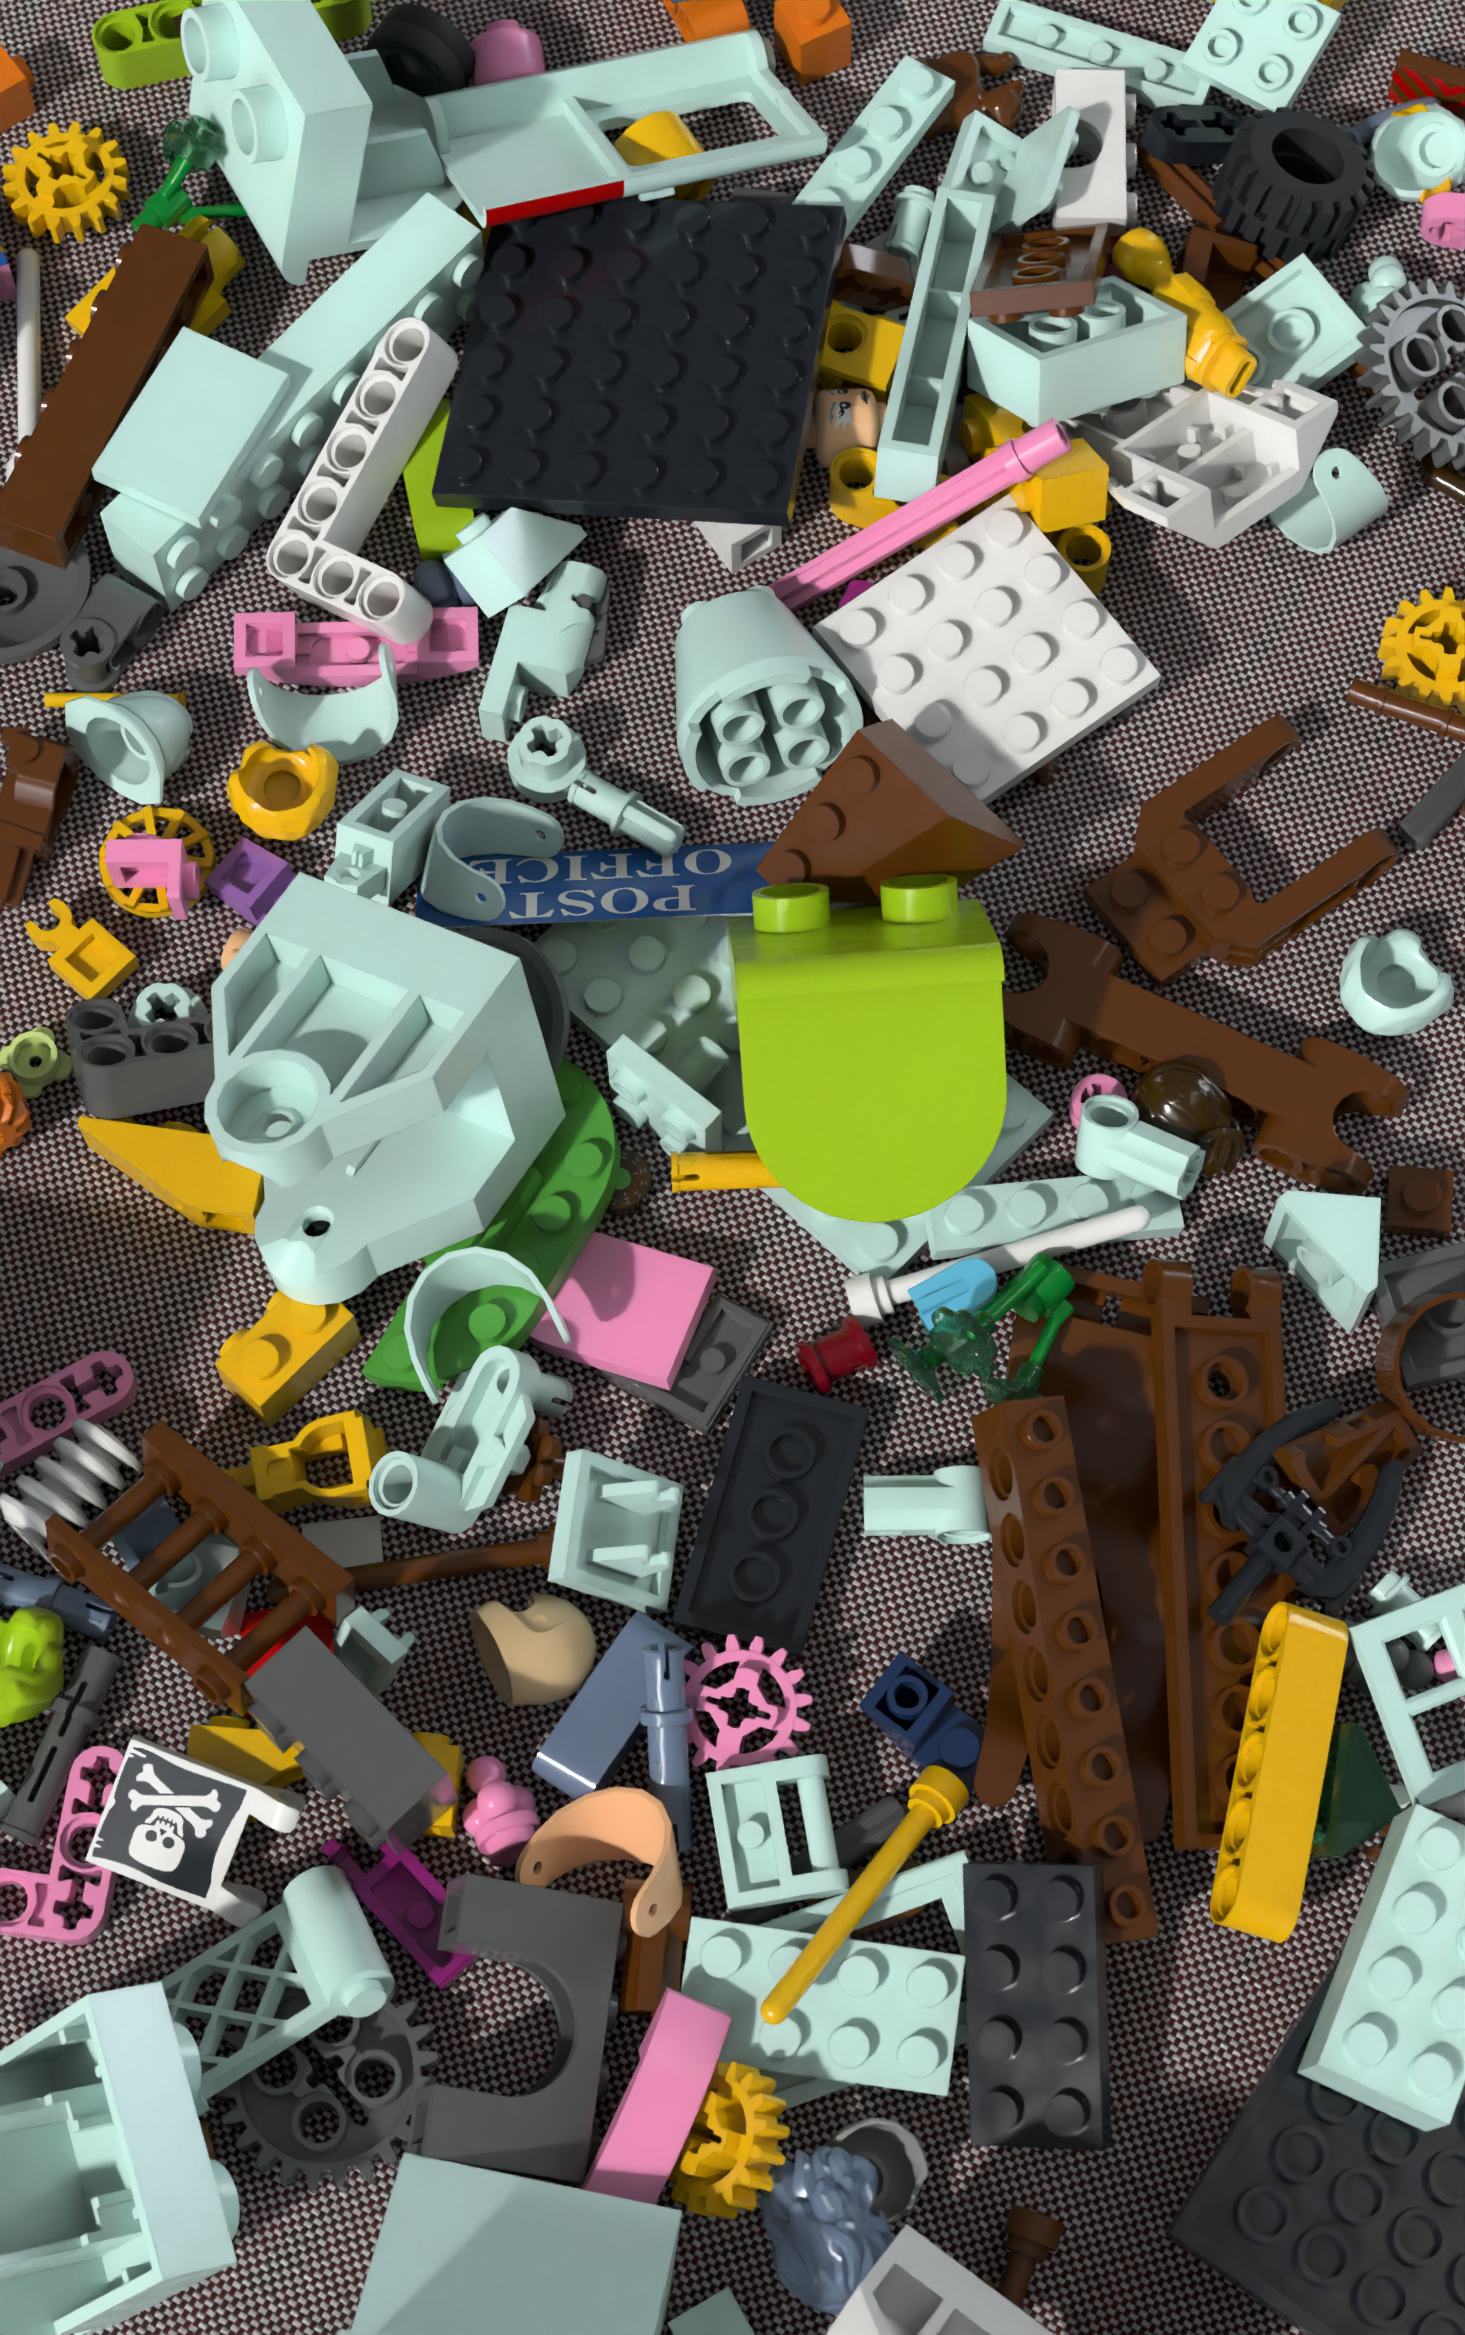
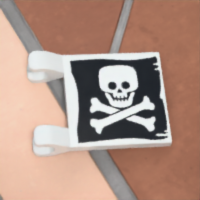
M133 1735L85 1861L210 1909L234 1926L243 1928L260 1917L267 1904V1895L263 1891L247 1885L224 1882L248 1817L251 1814L267 1826L283 1833H289L296 1827L305 1806V1799L296 1792L260 1785Z

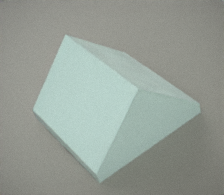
M1287 1190L1276 1202L1263 1242L1350 1334L1359 1327L1378 1286L1381 1198Z

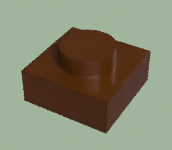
M1389 1165L1385 1183L1383 1233L1447 1239L1451 1232L1454 1171Z

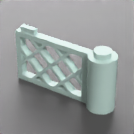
M323 1865L299 1874L285 1888L282 1903L160 1980L172 2022L184 2025L187 2016L209 2020L198 2048L202 2067L201 2086L194 2101L198 2117L210 2109L207 2099L338 2015L361 2018L375 2013L385 2004L386 1999L392 1992L395 1980L342 1869L336 1866ZM279 1932L284 1943L274 1969L252 1966L251 1963L258 1945ZM293 1966H295L298 1974L291 1973ZM214 1973L227 1975L215 2007L193 2003L199 1985L203 1980ZM245 1979L268 1983L256 2015L233 2010ZM286 1986L305 1989L311 2002L310 2006L288 2020L273 2018ZM227 2023L250 2028L243 2048L229 2058L215 2056Z

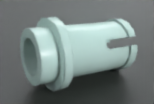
M908 185L904 187L903 192L895 196L893 207L896 213L887 239L883 244L882 252L901 257L909 263L916 264L932 215L936 197L933 192L922 186Z
M1392 1569L1364 1597L1373 1606L1369 1611L1373 1616L1378 1612L1381 1614L1390 1612L1422 1598L1407 1584L1411 1579L1407 1574L1401 1578ZM1437 1622L1404 1636L1417 1650L1426 1652L1442 1636Z

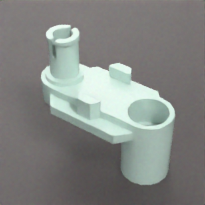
M501 1345L489 1347L479 1355L471 1370L460 1373L421 1456L394 1451L389 1452L378 1461L369 1480V1497L372 1506L378 1513L388 1517L452 1534L464 1532L474 1524L482 1510L493 1507L508 1474L513 1476L523 1474L531 1457L528 1446L523 1443L536 1419L534 1410L552 1418L565 1414L569 1408L551 1401L556 1397L572 1403L573 1389L571 1383L566 1378L540 1372L537 1362L529 1354Z

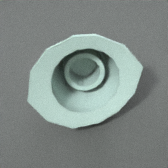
M150 690L131 692L120 697H112L107 701L86 695L65 703V729L78 756L104 783L120 795L141 805L161 803L163 800L164 780L183 765L191 752L188 748L190 736L193 732L192 717L186 708L174 698L158 691Z

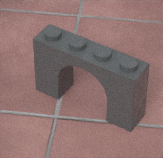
M469 1873L447 1881L437 1950L506 1962L532 1975L545 1989L554 2007L558 2029L557 2044L553 2059L545 2074L533 2087L516 2097L500 2096L437 2084L416 2089L406 2153L563 2186L584 2183L586 2173L589 2172L599 2150V2135L596 2130L592 2129L596 2102H600L603 2099L609 2078L608 2062L602 2060L605 2034L612 2030L618 2012V1994L616 1991H612L615 1963L621 1962L628 1940V1934L620 1931L624 1903Z

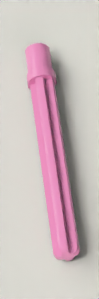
M1051 418L1016 440L1011 438L999 445L996 452L773 582L768 587L774 591L775 596L792 613L796 612L1014 483L1021 484L1033 477V472L1072 450L1064 429L1055 418Z

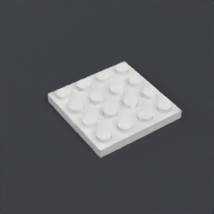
M1010 493L816 624L813 630L815 640L847 676L851 684L879 719L885 721L892 718L985 806L1157 687L1161 678V674L1041 530H1039L1026 512L1019 513L1016 502Z

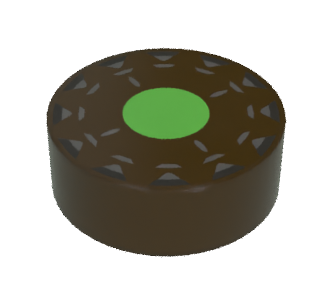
M621 1149L617 1186L611 1202L605 1211L609 1215L626 1216L640 1210L650 1197L652 1181L649 1166L640 1155L633 1151Z

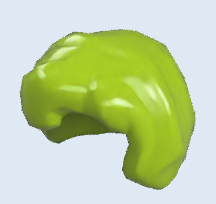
M26 1605L17 1609L9 1620H4L0 1616V1728L32 1719L47 1710L63 1688L65 1673L63 1665L65 1654L63 1651L64 1622L60 1615L51 1609L38 1605Z

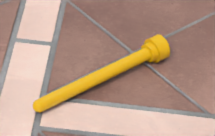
M930 1765L916 1779L909 1789L908 1814L763 2001L760 2013L765 2022L777 2025L788 2017L931 1828H939L942 1824H949L955 1820L969 1801L968 1790L956 1775L940 1766Z

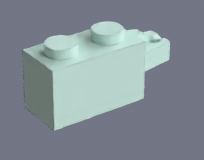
M395 768L337 823L335 860L324 875V882L389 906L423 872L435 825L442 812L449 808L451 787Z

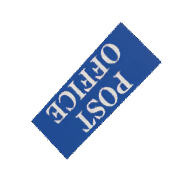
M775 842L680 846L679 850L670 857H663L650 848L558 852L550 858L510 854L468 856L459 860L493 878L504 891L506 903L502 913L491 921H479L442 912L423 899L419 888L421 873L418 876L415 917L442 928L753 914L752 892L762 887L771 886L755 869ZM477 893L481 901H486L483 894Z

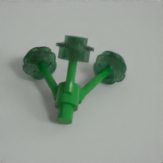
M195 114L188 119L170 121L164 129L166 136L163 139L162 153L166 161L171 165V168L163 185L143 203L145 210L130 222L134 231L137 233L142 222L168 230L176 222L181 225L188 224L191 219L199 215L208 219L248 216L241 203L201 207L193 205L187 193L182 189L181 184L187 173H198L203 169H210L217 157L225 156L226 149L220 143L223 132L208 119Z

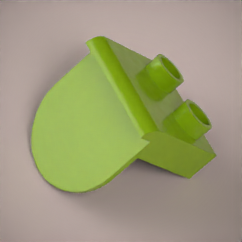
M924 873L891 877L880 882L881 906L830 910L829 888L825 885L815 883L771 885L752 892V916L726 917L731 993L739 1032L743 1099L749 1133L759 1157L776 1181L801 1202L820 1212L851 1221L887 1222L916 1216L931 1210L950 1199L975 1177L993 1151L1000 1135L1007 1103L1002 981H1005L1002 948L979 900H958L957 878L952 875Z

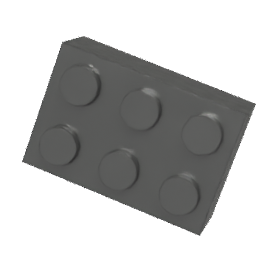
M307 1626L303 1627L244 1682L254 1700V1703L247 1710L257 1721L256 1726L281 1753L284 1754L291 1746L299 1752L294 1760L303 1769L302 1774L328 1802H331L338 1794L347 1802L341 1809L350 1818L348 1822L375 1851L386 1843L399 1857L459 1800L450 1775L444 1767Z

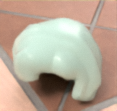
M1397 928L1382 938L1374 935L1358 938L1357 941L1351 944L1348 954L1342 962V971L1339 976L1340 1000L1357 1025L1373 1035L1397 1036L1420 1031L1441 1014L1447 1012L1453 1003L1454 986L1451 976L1442 972L1430 962L1421 947L1420 937L1413 931Z

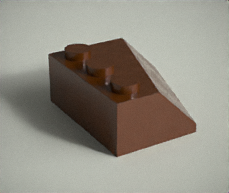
M891 718L858 729L755 870L770 885L815 883L827 886L829 888L830 910L881 906L880 882L885 879L909 874H947L957 878V888L1028 845Z

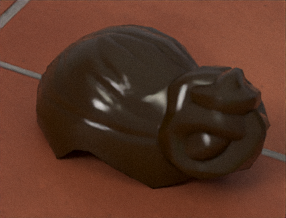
M1181 1059L1158 1063L1139 1079L1131 1094V1102L1137 1107L1139 1112V1121L1198 1145L1201 1150L1206 1151L1203 1169L1200 1174L1210 1176L1220 1172H1232L1244 1151L1246 1136L1241 1132L1239 1125L1232 1117V1104L1214 1083L1208 1072L1198 1064Z

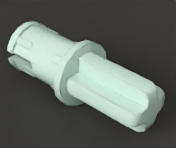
M585 769L578 774L576 778L585 785L581 788L577 784L572 783L567 797L569 804L575 807L578 806L610 825V833L620 837L626 834L663 857H670L679 850L686 833L683 825L643 803V796L636 791L626 793L598 777L589 769Z

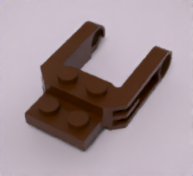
M1276 715L1264 721L1143 803L1136 828L1133 856L1084 889L1083 900L1159 991L1208 957L1217 958L1223 965L1244 968L1254 967L1379 880L1392 868L1401 855V851L1381 828H1374L1361 835L1266 902L1260 904L1254 900L1251 888L1197 825L1254 787L1258 776L1277 764L1293 747L1296 750L1301 747L1303 738L1283 715Z

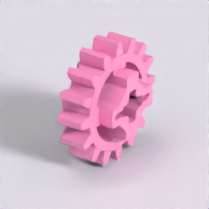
M737 1634L727 1635L725 1652L719 1653L710 1642H705L701 1645L702 1653L706 1660L701 1665L684 1659L685 1673L690 1676L688 1683L685 1684L686 1702L693 1706V1722L687 1724L688 1744L694 1742L699 1748L692 1761L694 1766L700 1767L712 1758L717 1761L716 1771L731 1769L732 1765L743 1767L755 1765L758 1762L777 1761L775 1753L780 1749L793 1756L798 1754L800 1748L790 1737L794 1730L810 1731L812 1723L798 1716V1707L809 1705L814 1702L813 1695L797 1694L794 1685L800 1682L806 1673L804 1669L792 1670L788 1673L784 1670L782 1665L785 1663L789 1653L785 1648L779 1649L771 1657L763 1654L765 1649L763 1637L755 1636L749 1650H742ZM740 1661L733 1680L719 1688L703 1684L705 1679L715 1669L727 1663ZM764 1669L779 1683L784 1695L785 1707L771 1703L762 1688L761 1683ZM741 1688H745L750 1691L748 1696L749 1703L758 1706L760 1711L770 1713L771 1718L761 1715L756 1716V1718L747 1717L743 1719L740 1726H736L731 1723L733 1713L728 1709H724L722 1704L712 1702L711 1697L718 1699L737 1697ZM696 1708L710 1712L720 1730L716 1741L717 1745L711 1742L702 1731L697 1719ZM761 1727L779 1731L774 1739L763 1748L754 1752L741 1753L748 1734Z

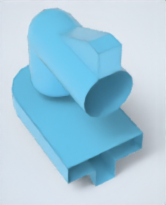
M967 1258L908 1289V1293L919 1311L918 1315L930 1338L965 1320L974 1311L990 1302L997 1292L998 1281L994 1269L988 1262L979 1258Z

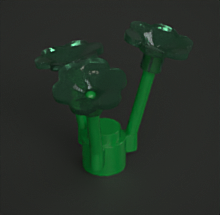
M1036 1253L1022 1270L1016 1272L1008 1283L994 1295L990 1302L972 1314L962 1309L954 1312L944 1306L937 1308L931 1315L934 1327L929 1331L930 1342L919 1351L906 1346L894 1335L887 1339V1343L892 1348L891 1352L894 1357L908 1371L914 1382L923 1392L929 1394L937 1404L944 1401L945 1396L937 1382L935 1370L946 1361L959 1374L968 1375L972 1372L976 1376L983 1378L980 1384L981 1388L985 1390L983 1395L996 1405L1003 1401L1042 1398L1044 1396L1037 1393L1045 1374L1041 1367L1060 1326L1074 1311V1308L1065 1298L1075 1288V1283L1067 1270L1057 1261L1047 1255ZM1011 1308L1030 1322H1037L1041 1317L1047 1318L1048 1320L1028 1362H1021L1014 1379L1001 1380L990 1376L996 1369L993 1358L998 1354L997 1344L991 1337L996 1330L995 1323Z

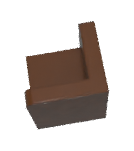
M1193 226L1177 255L1174 274L1186 272L1210 292L1216 303L1215 306L1221 312H1224L1241 299L1244 280L1257 259L1259 247L1256 244Z

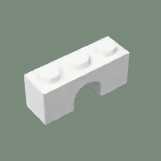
M1055 69L1052 117L1067 106H1071L1080 112V118L1075 130L1079 135V140L1073 153L1085 156L1092 163L1078 168H1063L1059 179L1063 182V190L1058 201L1052 207V228L1109 222L1110 236L1125 235V228H1136L1137 192H1126V179H1135L1136 143H1126V130H1134L1136 95L1125 94V70Z

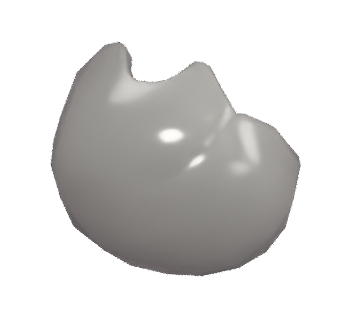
M870 2117L847 2124L831 2137L826 2146L832 2148L835 2146L841 2147L851 2156L861 2155L869 2160L872 2165L876 2166L878 2186L877 2195L872 2202V2214L880 2210L884 2211L887 2224L890 2225L901 2220L903 2216H906L913 2210L922 2184L928 2177V2164L919 2139L897 2121Z

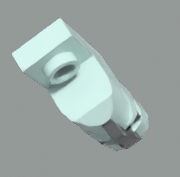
M561 561L550 571L549 577L533 608L516 604L509 606L478 709L483 738L506 742L512 721L521 723L523 720L529 691L549 696L568 697L579 683L585 667L604 660L610 606V586L606 582L607 577L602 570L590 564L576 561Z

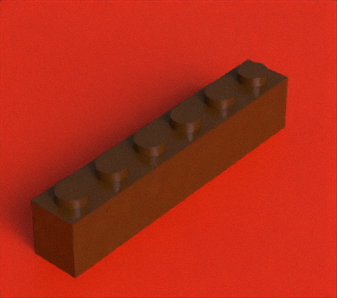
M143 222L131 243L125 242L122 245L116 259L115 275L108 289H102L97 293L91 307L90 323L83 337H77L72 341L65 359V371L56 387L51 386L46 391L40 406V419L32 435H25L19 442L14 457V469L7 483L0 485L1 547L66 570L108 486L94 480L92 467L182 327L184 326L189 329L214 280L208 245Z

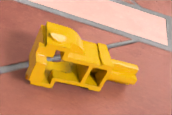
M352 1410L312 1421L298 1433L293 1441L272 1446L261 1445L249 1448L252 1464L225 1470L224 1472L276 1514L293 1511V1507L318 1501L329 1506H348L351 1509H360L372 1506L369 1497V1480L378 1461L391 1452V1449L385 1442L383 1428H374L373 1424L364 1417L363 1413ZM346 1452L349 1453L353 1484L345 1482L318 1488L308 1482L305 1462Z

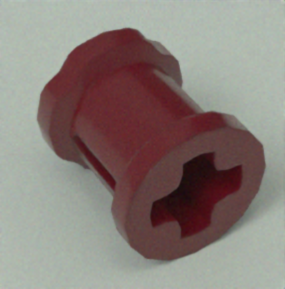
M851 1314L842 1319V1326L810 1344L802 1340L794 1345L796 1357L815 1391L821 1396L831 1391V1384L857 1369L864 1366L866 1369L871 1370L879 1365L877 1354L868 1335L859 1321Z

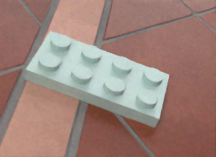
M696 1916L691 1917L681 1994L731 2015L732 2019L718 2061L731 2064L734 2061L760 2070L948 2096L965 1955L847 1938L788 2017L782 2023L772 2025L763 2020L760 2013L761 2005L815 1933Z

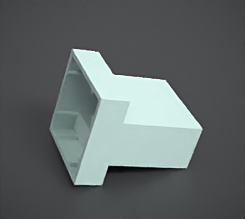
M403 2152L351 2331L341 2329L339 2335H661L671 2292L682 2210Z

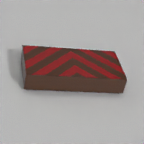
M1402 49L1395 65L1387 99L1402 104L1422 97H1437L1441 100V107L1450 111L1454 116L1459 117L1465 124V69Z

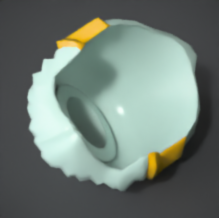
M1419 103L1392 112L1391 116L1383 121L1375 130L1370 145L1367 162L1373 165L1375 172L1373 180L1400 201L1420 202L1422 204L1434 194L1449 192L1450 189L1456 188L1465 180L1464 121L1437 103L1428 105Z

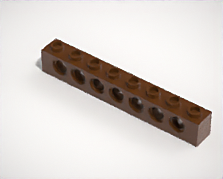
M1064 1395L1003 1401L971 1417L1047 1862L1103 1863L1106 1946L1159 1937Z

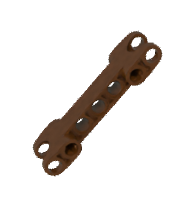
M1032 913L1015 915L1005 933L1006 939L1027 960L1038 967L1044 976V980L1038 987L1029 992L1012 993L1002 990L1006 1045L1037 1061L1062 1069L1069 1068L1072 1065L1080 1048L1141 1076H1144L1147 1071L1158 1063L1181 1059L1198 1064L1208 1072L1214 1083L1232 1104V1117L1259 1129L1251 1145V1151L1264 1164L1302 1182L1334 1192L1355 1195L1361 1194L1367 1189L1373 1176V1169L1352 1148L1340 1140L1335 1132L1333 1121L1345 1113L1353 1112L1399 1117L1403 1113L1410 1096L1406 1086L1397 1077L1366 1057L1334 1042L1318 1037H1306L1302 1041L1295 1057L1116 977L1124 962V956L1118 948L1103 938L1072 924Z

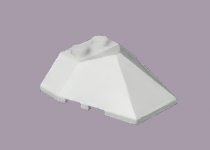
M1184 376V383L1159 390V393L1154 397L1127 400L1112 405L1110 410L1103 413H1086L1064 420L1061 426L1069 440L1083 438L1109 465L1107 491L1125 509L1212 548L1219 549L1302 491L1337 416L1338 401L1294 382L1276 379L1272 383V389L1246 385L1240 395L1236 398L1228 399L1220 391L1214 393L1207 391L1199 383Z

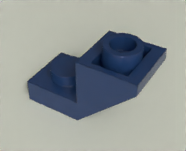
M900 1651L859 1704V1707L911 1762L922 1770L930 1765L940 1766L949 1770L963 1782L970 1796L974 1791V1778L985 1728L952 1704L953 1690Z

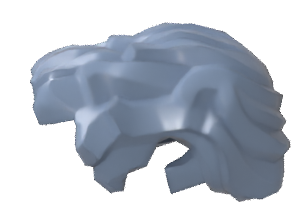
M822 2145L811 2156L802 2150L796 2152L795 2166L787 2158L784 2165L771 2166L768 2174L772 2178L774 2187L771 2192L760 2189L763 2196H761L759 2204L763 2212L759 2216L763 2220L766 2232L773 2243V2250L770 2254L780 2283L806 2305L821 2312L839 2315L857 2287L890 2246L892 2236L886 2221L885 2212L880 2210L873 2214L871 2213L872 2202L877 2195L878 2186L876 2166L872 2165L869 2160L861 2155L851 2156L841 2147L835 2146L832 2148Z

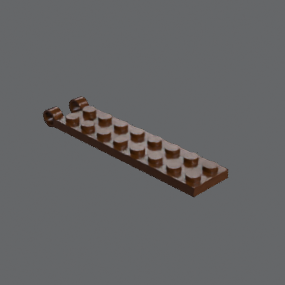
M1151 1259L1145 1266L1142 1275L1141 1296L1145 1308L1151 1313L1174 1850L1220 1851L1263 1623L1271 1608L1279 1601L1296 1605V1592L1293 1590L1295 1581L1288 1574L1268 1576L1228 1626L1215 1622L1209 1616L1207 1608L1249 1558L1242 1551L1248 1541L1247 1535L1239 1527L1233 1532L1221 1524L1218 1507L1214 1503L1203 1505L1198 1499V1494L1206 1488L1231 1457L1236 1458L1255 1437L1286 1416L1280 1307L1283 1288L1280 1274L1275 1268L1240 1266L1235 1271L1230 1286L1231 1308L1235 1316L1239 1318L1192 1315L1193 1274L1190 1265L1185 1261ZM1210 1374H1216L1223 1379L1225 1393L1222 1397L1215 1396L1210 1391L1207 1383ZM1276 1464L1274 1468L1279 1474V1483L1287 1490L1290 1488V1483L1279 1465ZM1255 1491L1251 1498L1267 1513H1278L1280 1511L1274 1504L1276 1500L1267 1491L1263 1493Z

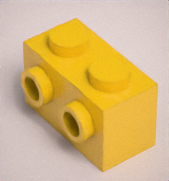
M278 1290L266 1306L267 1313L250 1330L246 1327L237 1330L221 1347L219 1351L221 1358L214 1364L224 1386L269 1429L362 1340L354 1315L341 1303L318 1306L292 1300Z

